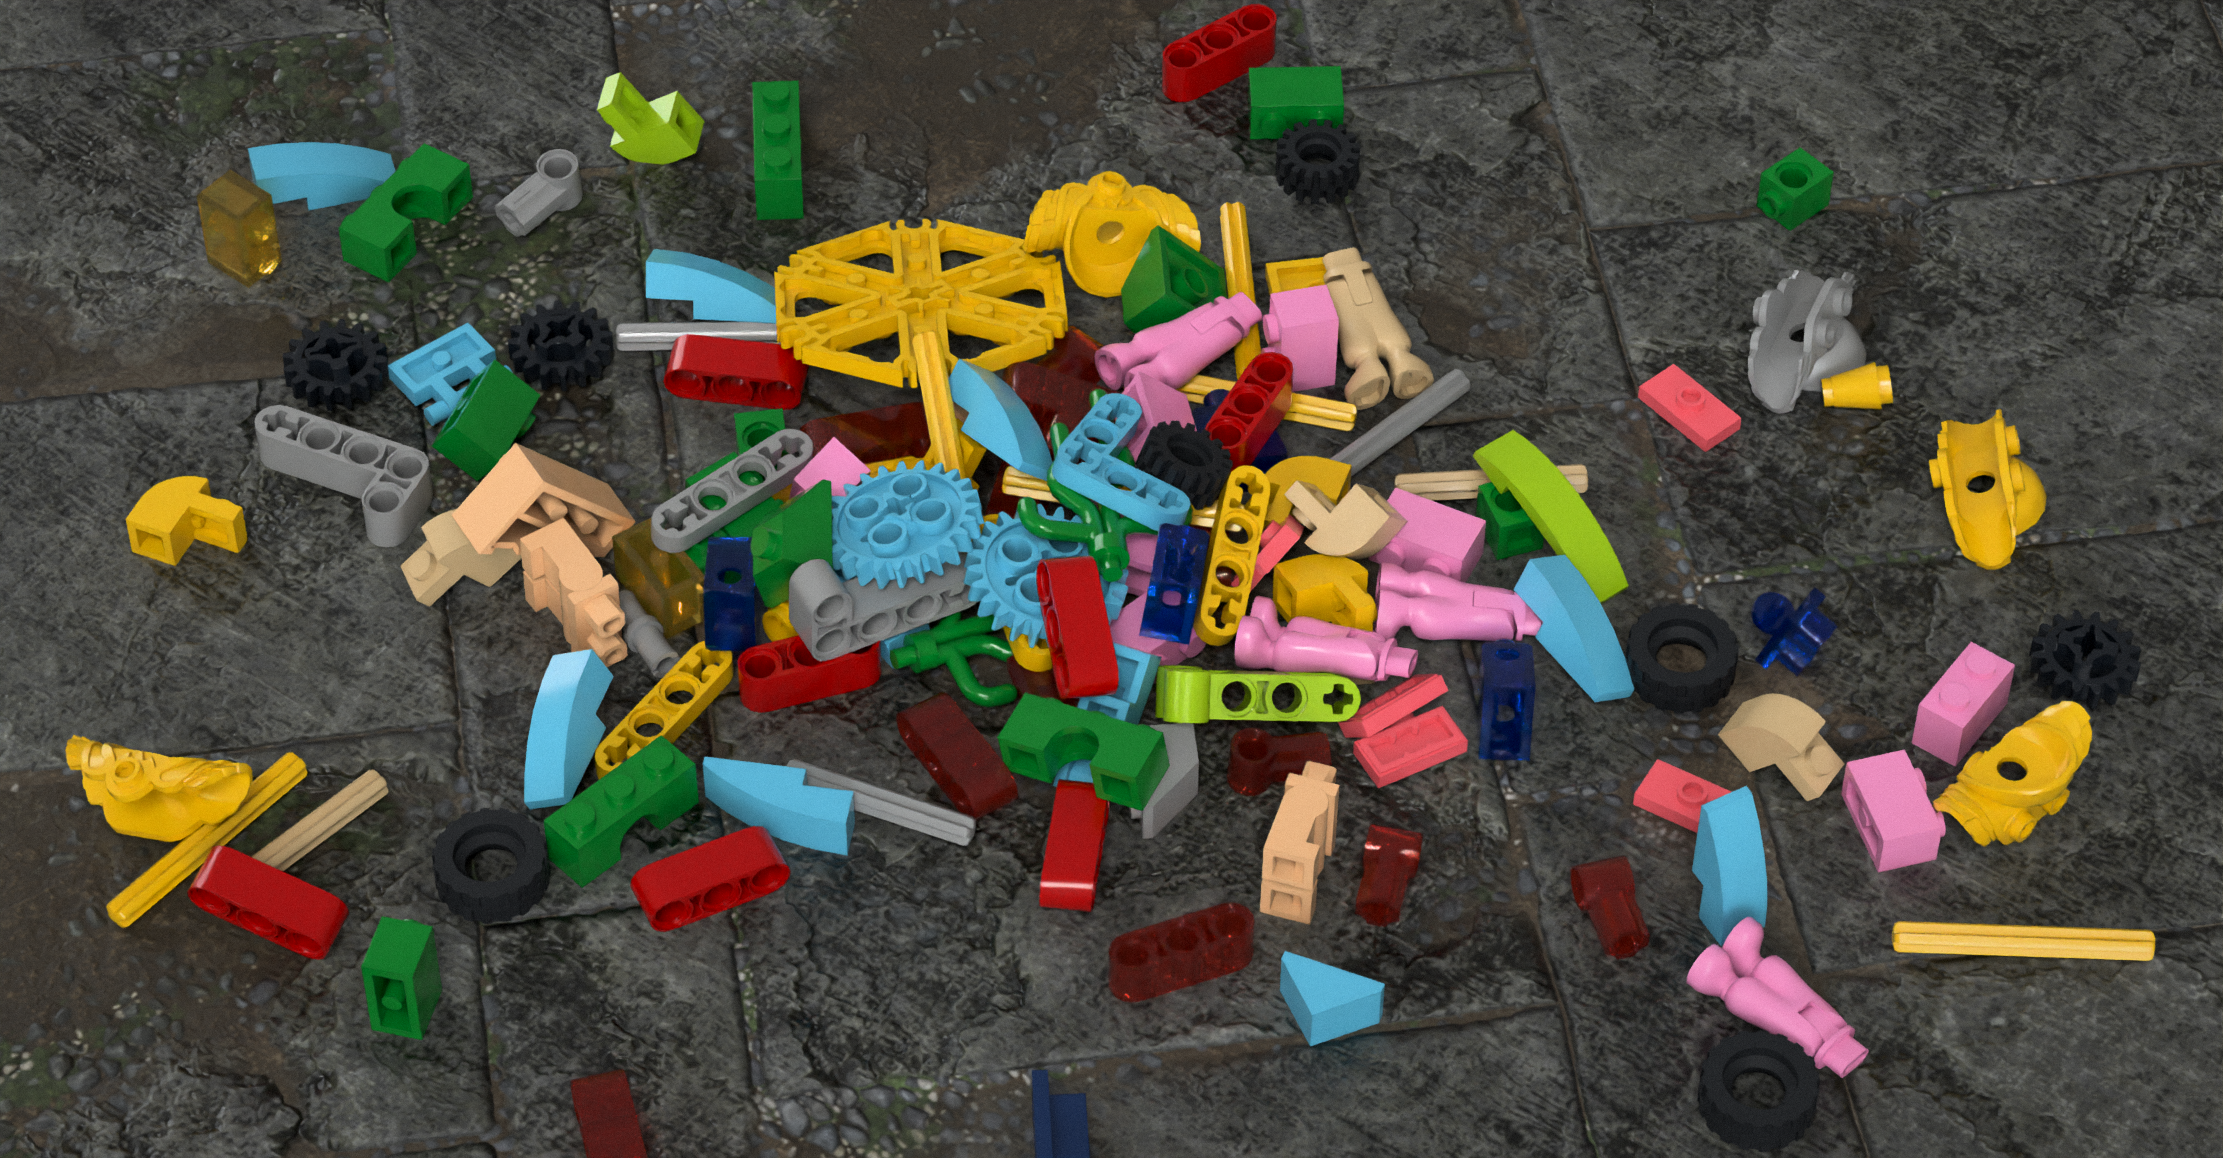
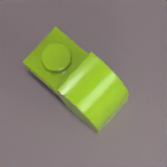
M621 72L605 79L597 111L601 114L603 120L614 128L610 144L613 150L634 162L662 165L678 161L696 153L704 120L678 91L647 102Z

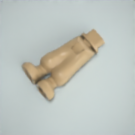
M1354 247L1326 254L1322 258L1326 269L1323 280L1328 287L1339 318L1338 337L1344 364L1356 370L1344 389L1346 401L1355 404L1357 410H1362L1380 403L1388 394L1390 385L1395 396L1400 399L1414 398L1432 386L1434 378L1430 366L1419 357L1410 353L1411 339L1405 327L1392 311L1377 278L1372 272L1371 264L1362 261L1358 249ZM1379 358L1388 362L1389 376Z

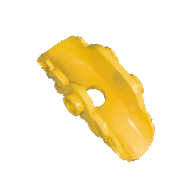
M1104 171L1093 176L1087 185L1075 182L1066 183L1060 190H1046L1043 192L1030 214L1029 225L1027 226L1022 248L1025 254L1034 251L1039 253L1045 250L1061 249L1064 252L1066 268L1076 286L1089 294L1109 298L1121 296V288L1151 230L1158 225L1198 252L1201 248V237L1194 213L1178 196L1165 192L1162 193L1159 189L1149 185H1137L1132 188L1121 174L1113 171Z
M1997 409L1996 414L1991 419L1980 424H1963L1953 420L1942 421V431H1939L1940 434H1937L1939 446L1937 458L1929 460L1933 486L1935 489L1941 487L1944 489V501L1948 520L1962 554L1967 559L1976 562V566L1987 570L2000 569L2011 563L2010 556L2014 552L2016 545L2015 536L2020 535L2038 522L2045 511L2047 499L2044 487L2037 473L2024 461L2012 456L2021 454L2017 429L2015 425L2006 426L2005 419L2002 417V410ZM1987 475L1995 479L1993 487L1983 493H1974L1967 488L1969 482L1977 476Z
M2061 701L2059 704L2047 707L2044 711L2026 721L2022 726L2015 727L2002 738L2001 742L1991 747L1989 751L1985 750L1984 753L1978 751L1973 754L1964 765L1963 770L1957 775L1956 780L1958 782L1948 785L1944 792L1939 795V798L1933 801V808L1937 813L1944 811L1951 814L1972 836L1973 841L1986 847L1995 839L2004 845L2014 841L2018 843L2024 841L2043 816L2047 813L2050 815L2056 814L2068 800L2070 791L2067 789V786L2090 749L2092 729L2089 720L2091 717L2080 704L2073 701ZM2004 762H2015L2026 770L2027 775L2021 780L2012 781L2003 778L1998 772Z
M73 735L72 739L67 741L65 749L70 769L82 771V784L86 790L89 803L91 805L103 806L106 821L115 832L158 841L174 842L182 840L194 833L203 824L215 826L223 822L228 816H232L238 811L240 805L243 804L248 796L249 788L253 781L252 769L245 763H234L227 760L213 761L194 757H168L143 750L128 749L109 742L102 744L99 741L90 740L85 736L80 737L78 735Z

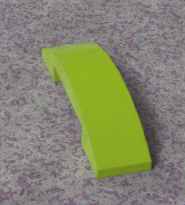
M1512 430L1474 452V459L1500 494L1510 490L1557 555H1566L1584 577L1601 604L1628 588L1629 585L1617 556L1590 509L1559 469L1535 445Z

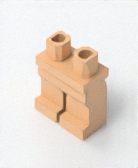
M564 517L520 538L522 567L525 570L523 571L525 598L533 610L537 612L548 607L563 625L564 637L571 644V652L593 649L606 667L625 659L628 656L627 644L622 639L625 613L620 608L618 582L611 573L603 577V570L600 564Z
M1309 761L1306 762L1302 776L1289 773L1285 783L1282 802L1263 848L1261 913L1310 925L1316 909L1317 877L1324 868L1325 855H1332L1336 841L1340 786L1335 784L1336 768Z

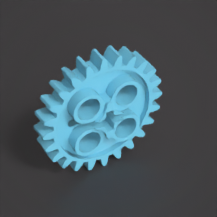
M920 460L913 469H907L904 461H900L896 471L889 472L882 465L879 466L877 477L872 478L862 473L860 474L861 485H843L846 497L832 496L833 570L841 569L846 580L857 575L860 586L866 585L875 578L879 589H883L889 580L896 579L899 588H904L907 578L913 576L920 584L925 583L926 572L932 571L942 576L944 574L942 564L947 562L959 565L961 562L958 552H972L974 549L971 539L981 538L979 525L984 524V518L977 489L973 490L969 478L961 479L958 469H953L945 474L943 463H938L930 470H926L924 460Z
M1042 504L1037 505L1039 514L1046 519L1082 523L1078 515H1075L1071 521L1064 519L1063 507H1058L1054 515L1049 516L1046 514ZM1016 510L1014 519L1002 511L998 515L996 524L989 521L984 523L981 538L972 540L974 550L967 553L964 567L967 569L963 582L971 586L968 600L974 602L981 601L977 613L979 617L992 614L995 616L991 627L992 630L996 631L1004 626L1011 628L1009 634L1010 641L1013 642L1021 634L1028 636L1030 648L1035 647L1039 638L1046 639L1048 645L1036 584L1037 565L1041 559L1088 556L1087 545L1084 543L1052 541L1039 538L1023 527L1018 516V510ZM1127 569L1123 570L1122 577L1115 582H1108L1104 580L1103 575L1099 574L1109 626L1112 619H1118L1128 591V586L1125 585L1129 574Z

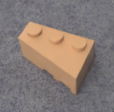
M517 443L500 458L495 467L452 514V517L478 554H492L495 548L513 549L516 555H521L520 538L564 517L594 557H605L636 522L609 484Z

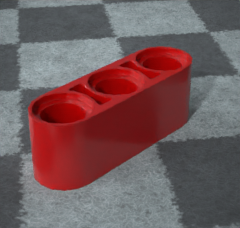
M1250 4L1170 43L1165 47L1162 56V92L1172 101L1189 102L1248 73L1249 68H1258L1269 62L1275 55L1277 21L1275 12L1265 5Z
M685 334L674 341L663 382L670 393L685 399L789 410L795 408L800 403L809 365L803 364L802 359L796 360L794 358L793 347L783 349L781 344Z
M1265 352L1257 355L1249 363L1205 427V430L1211 433L1209 436L1210 440L1218 438L1224 443L1221 449L1229 450L1231 454L1229 460L1233 461L1230 473L1239 466H1250L1290 409L1292 404L1293 364L1288 357L1280 353Z
M1092 556L1041 559L1037 565L1036 584L1059 695L1063 699L1112 696L1116 694L1119 681L1118 665L1096 561Z
M799 635L748 648L739 656L737 661L740 701L750 711L763 713L874 685L882 673L881 640L827 661L816 660Z
M1058 780L1041 875L1040 907L1084 912L1093 911L1110 801L1097 798L1094 784L1091 782Z
M752 826L650 863L635 873L631 879L630 887L652 929L666 932L778 890L788 880L790 869L768 829L763 826Z
M217 845L212 847L187 891L190 900L200 909L297 954L316 960L326 957L349 915V909L346 904L333 894L227 846Z

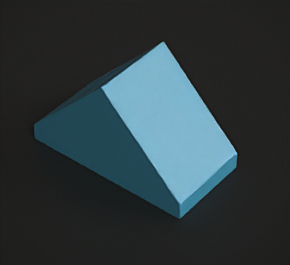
M1288 951L1284 952L1281 958L1280 992L1310 1046L1380 1022L1383 1015L1384 983Z

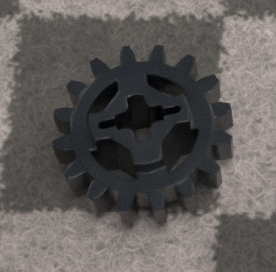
M555 300L553 309L550 310L538 304L536 305L535 316L522 313L520 315L521 326L512 325L510 328L511 339L508 340L509 358L513 362L514 372H524V380L527 384L540 379L542 390H547L552 383H559L561 391H567L568 383L573 381L580 387H585V377L587 375L600 378L602 376L601 366H610L611 352L614 351L608 320L606 318L598 319L597 309L594 307L581 312L580 302L575 301L570 308H563L561 301ZM588 340L592 342L590 347L586 346V341ZM532 344L535 345V350L533 352L530 350Z
M339 319L336 327L329 328L325 321H320L319 331L313 332L308 328L302 329L303 340L290 339V352L283 353V370L286 386L292 387L295 399L307 396L308 407L311 408L322 401L326 403L327 411H332L336 403L343 402L347 409L353 408V399L358 397L362 401H370L369 389L381 391L383 389L382 378L389 377L386 344L379 343L377 331L365 334L364 323L361 322L354 325L351 329L346 328L345 319Z
M2073 610L2072 619L2068 621L2060 614L2054 615L2052 626L2042 623L2039 626L2038 636L2032 639L2029 656H2031L2029 670L2030 672L2038 673L2036 682L2038 687H2047L2049 685L2053 687L2051 698L2054 700L2064 694L2070 697L2069 701L2079 703L2080 699L2087 700L2091 709H2097L2098 700L2101 698L2114 705L2117 702L2118 693L2128 696L2131 693L2133 682H2137L2141 662H2139L2141 648L2140 646L2131 645L2134 634L2131 631L2118 633L2119 621L2116 619L2109 621L2107 624L2100 622L2099 612H2094L2090 619H2083L2079 610Z

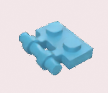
M466 323L389 364V379L415 406L431 398L436 401V403L424 409L427 421L434 426L448 419L467 388L466 386L455 391L452 387L468 378L471 380L493 360H496L495 349L469 323ZM507 365L504 366L512 372V370Z

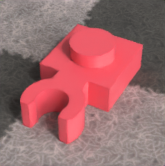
M1290 514L1280 525L1273 519L1262 530L1250 592L1301 537L1304 526ZM1236 573L1233 577L1234 580L1231 582L1233 587L1239 586V578Z

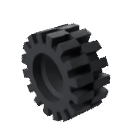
M1309 119L1308 127H1304L1300 121L1294 124L1293 131L1287 128L1283 132L1282 138L1278 139L1275 175H1277L1278 185H1284L1283 192L1290 196L1296 191V200L1303 202L1306 196L1311 197V204H1319V198L1325 197L1327 204L1335 202V194L1341 199L1348 196V189L1353 191L1359 179L1360 144L1359 142L1356 143L1355 134L1353 132L1346 134L1347 127L1339 124L1336 129L1332 128L1333 121L1324 120V125L1318 126L1317 119ZM1318 158L1328 160L1331 163L1315 165L1307 163L1305 160Z
M1165 421L1160 422L1157 427L1153 426L1136 460V468L1183 491L1188 496L1190 504L1192 503L1195 510L1203 509L1204 505L1210 507L1217 500L1233 466V461L1229 460L1231 456L1229 450L1221 449L1224 443L1218 438L1210 440L1209 436L1211 433L1205 429L1201 433L1194 431V424L1187 423L1185 428H1183L1179 421H1171L1170 425Z

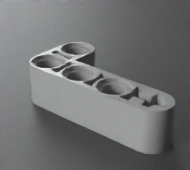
M274 405L262 409L254 420L262 463L270 469L362 499L367 537L371 543L377 546L387 548L403 543L432 503L433 489L429 460L424 452L416 448L283 405Z
M958 552L961 562L959 565L947 562L942 564L944 571L942 576L932 571L926 572L925 583L922 584L914 576L909 577L904 588H899L896 579L889 580L883 589L878 588L875 578L864 586H860L857 577L842 583L827 561L823 559L810 560L798 567L790 577V623L811 655L816 660L827 661L968 609L977 602L968 600L971 586L963 582L967 569L964 567L967 552Z

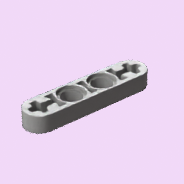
M784 429L778 431L664 502L654 510L651 517V539L653 543L662 551L669 553H679L687 550L793 482V479L813 459L812 440L800 430ZM783 450L790 453L781 458ZM798 451L799 457L796 458L792 454ZM746 471H757L766 480L759 485L750 486L741 482L738 476ZM716 495L723 498L727 504L719 510H708L701 506L699 501L705 496ZM689 510L691 515L687 517V512ZM669 523L673 527L683 524L682 531H678L673 527L665 530V524Z

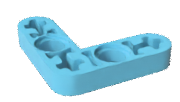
M1110 393L1104 395L1059 446L1052 468L1053 477L1063 486L1161 533L1178 532L1184 526L1191 505L1188 496L1180 489L1116 458L1136 433L1142 414L1141 406L1136 400L1124 394ZM1117 418L1115 424L1109 421ZM1088 438H1096L1104 441L1107 444H1099L1089 440ZM1079 458H1081L1082 460L1085 461V462H1081V463H1079V465H1077V463H1078V461H1079ZM1111 484H1120L1132 491L1121 490Z

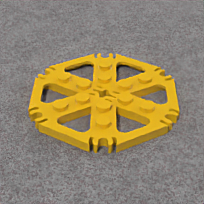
M922 219V226L918 228H908L905 226L904 220H898L896 222V230H892L890 228V221L797 250V254L789 256L790 267L783 265L777 267L778 272L774 271L777 343L781 342V348L783 349L793 347L794 358L796 360L802 359L803 364L903 388V378L907 377L908 385L911 388H917L919 375L912 342L913 337L916 334L927 331L939 332L947 374L950 376L958 362V358L949 351V330L955 335H971L991 340L993 343L1000 345V347L983 352L976 358L962 359L994 372L1047 354V350L1054 348V337L1063 338L1065 331L1068 332V317L1060 261L1056 262V256L1054 255L1043 258V251L1025 254L1022 248L1025 239L939 219H936V229L931 228V221L929 219ZM957 250L985 257L942 272L940 255L943 252ZM883 253L892 258L893 273L847 262L870 254ZM1024 289H1035L1043 293L1045 308H1036L998 298H1008L1015 292ZM802 298H818L827 304L840 305L806 317H795V303ZM895 332H898L900 355L893 363L875 362L869 357L846 352L852 349L853 346L874 339L888 338Z

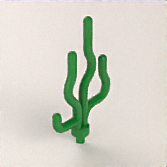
M1095 389L1090 393L1089 402L1091 409L1101 397L1107 394L1103 389ZM1061 422L1053 424L1050 428L1054 458H1056L1059 446L1070 435L1068 427ZM1098 439L1099 444H1107ZM1125 446L1116 458L1135 467L1133 455L1128 447ZM1054 461L1047 470V485L1051 494L1062 505L1077 514L1082 523L1046 519L1039 514L1035 500L1028 496L1021 498L1017 503L1018 516L1026 530L1042 539L1086 544L1088 556L1094 558L1099 574L1103 575L1104 580L1108 582L1119 580L1123 575V570L1129 564L1130 555L1126 542L1128 536L1132 534L1173 536L1187 529L1192 522L1193 509L1190 505L1183 528L1175 533H1161L1126 516L1120 518V513L1098 502L1097 509L1096 505L1088 497L1057 482L1052 474ZM1111 484L1118 489L1124 487L1120 484Z
M961 611L941 618L939 624L930 630H922L905 635L903 647L890 650V661L895 669L910 666L912 671L917 674L946 664L962 694L967 700L978 706L988 708L1002 706L1015 701L1018 695L1017 688L1010 683L990 688L981 685L966 660V657L983 654L1004 662L1018 664L1009 642L998 637L984 635L994 631L991 629L995 617L993 614L985 617L977 615L961 620Z

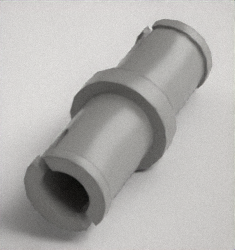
M620 591V608L625 613V625L622 627L624 642L631 651L641 655L655 677L663 678L680 660V657L663 636V626L658 619L646 613L632 591Z

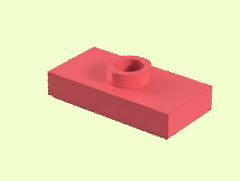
M1672 364L1639 386L1638 398L1704 452H1707L1740 430L1742 418L1675 364Z
M1417 674L1362 705L1354 716L1346 721L1338 722L1345 738H1369L1384 728H1389L1415 717L1413 711L1449 690L1442 675Z
M1442 705L1381 730L1369 738L1355 741L1353 754L1379 789L1467 752L1468 740Z
M1657 759L1634 793L1633 805L1697 833L1701 805L1731 793V791Z

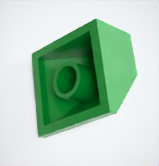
M1158 225L1151 230L1121 288L1124 324L1136 334L1143 329L1172 321L1209 302L1214 304V299L1219 296L1227 298L1224 269Z
M822 479L765 514L753 529L751 540L753 577L765 606L775 608L789 599L790 577L802 564L814 559H823L833 569L831 481Z

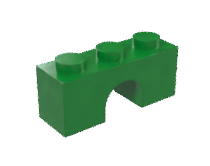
M799 80L752 82L754 181L757 220L804 219Z
M424 143L410 157L405 158L398 169L382 185L377 186L371 192L369 198L354 213L344 218L339 227L343 261L389 283L417 254L413 221L411 219L429 218L446 225L473 198L469 164Z
M1026 692L997 737L1006 771L1051 784L1058 771L1067 763L1079 759L1092 760L1089 766L1096 797L1141 811L1144 810L1170 766L1163 732L1156 731L1148 725L1132 724L1109 717L1100 711L1084 710L1064 704L1055 698H1043Z
M662 735L543 820L548 859L583 888L621 860L620 846L627 830L638 819L645 817L661 831L699 803L696 764Z

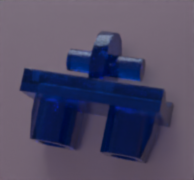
M1814 587L1795 611L1792 603L1779 593L1768 592L1760 595L1751 607V617L1759 630L1773 636L1755 660L1767 669L1777 659L1798 676L1820 651V647L1838 627L1818 610L1826 596Z

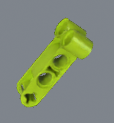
M1160 665L1157 669L1155 717L1163 718L1165 722L1208 723L1209 719L1341 722L1355 715L1359 709L1361 697L1360 691L1354 682L1333 673L1202 670V667ZM1238 681L1244 688V700L1236 708L1228 709L1222 702V691L1229 683ZM1288 682L1294 689V701L1286 709L1278 710L1272 701L1273 691L1281 683ZM1335 687L1336 690L1343 692L1344 697L1343 701H1336L1332 708V705L1323 701L1324 694L1332 693Z

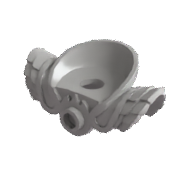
M1794 270L1792 277L1788 279L1782 278L1777 289H1768L1763 293L1762 297H1757L1755 300L1753 321L1759 327L1755 328L1751 336L1748 357L1749 370L1747 373L1752 385V392L1758 399L1763 401L1762 405L1770 411L1778 414L1793 411L1796 399L1801 395L1802 390L1821 392V379L1830 378V376L1865 365L1867 353L1862 338L1856 327L1844 318V316H1848L1852 307L1853 286L1856 283L1855 275L1844 272L1841 278L1830 277L1823 281L1810 272ZM1804 329V342H1796L1790 339L1794 332Z

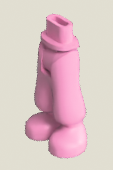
M1239 292L1229 299L1219 296L1214 299V304L1209 302L1172 321L1137 332L1129 343H1114L1103 346L1094 355L1095 365L1101 379L1112 390H1119L1122 387L1125 390L1138 371L1174 389H1178L1188 383L1206 366L1249 335L1250 327L1263 319L1262 313L1243 292Z
M1380 562L1375 590L1377 620L1374 622L1373 632L1383 635L1386 640L1388 638H1395L1401 627L1410 626L1413 635L1427 640L1508 641L1512 640L1514 636L1515 641H1522L1523 634L1536 636L1543 623L1520 596L1512 590L1466 583L1426 570L1409 573L1394 563Z
M1263 596L1255 598L1250 616L1244 615L1241 618L1235 641L1236 665L1239 668L1248 670L1269 668L1277 672H1327L1352 678L1374 680L1376 682L1386 681L1390 675L1410 678L1415 670L1418 659V650L1397 647V639L1388 638L1386 640L1383 635L1375 632L1336 625L1313 617L1297 616L1289 621L1287 627H1282L1278 622L1275 603L1271 598Z
M1746 917L1741 920L1730 932L1722 948L1719 945L1713 944L1699 955L1689 970L1687 976L1688 985L1707 996L1721 998L1726 1009L1740 1019L1768 1031L1770 1034L1778 1035L1779 1033L1788 1037L1787 1040L1794 1044L1797 1042L1804 1048L1807 1056L1811 1055L1814 1058L1815 1067L1818 1069L1827 1066L1841 1078H1844L1860 1065L1868 1055L1869 1050L1853 1038L1855 1029L1847 1025L1838 1012L1812 990L1785 960L1776 955L1766 958L1761 957L1760 949L1764 938V931L1762 925L1754 918Z

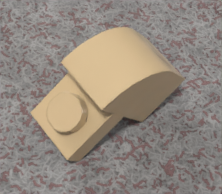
M1296 480L1284 494L1296 506L1292 511L1293 515L1304 526L1314 531L1304 543L1311 549L1325 555L1345 557L1351 560L1368 558L1381 551L1408 522L1374 488L1357 483L1337 506L1316 485Z
M454 509L434 517L421 527L427 541L401 565V569L416 601L430 607L463 575L491 587L522 556L516 555L513 549L495 548L492 554H478L452 517V514L456 511Z
M1765 694L1743 702L1718 734L1749 772L1776 764L1806 801L1820 797L1844 766V762L1818 733L1826 721L1811 707L1790 696Z

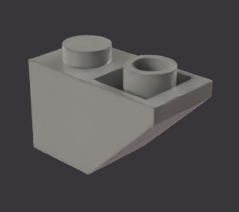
M1193 723L1148 725L1156 731L1163 732L1170 766L1144 810L1141 811L1129 807L1130 819L1140 818L1142 839L1153 838L1198 794L1199 758Z

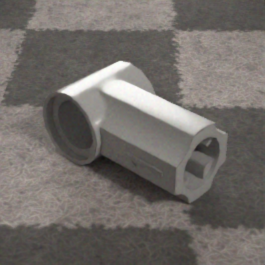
M554 149L542 154L537 161V172L495 205L496 215L502 221L506 230L516 237L525 236L553 212L570 210L580 203L583 191L577 157L572 152L565 149Z

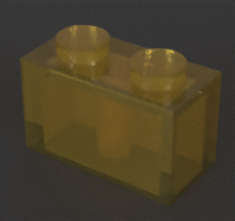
M229 170L197 195L208 263L249 288L264 275L270 274L282 262L271 194L234 171Z
M651 518L612 536L616 577L627 590L635 594L646 613L658 619L663 626V635L667 639L710 618L707 578L685 551L669 553L655 546L651 539Z

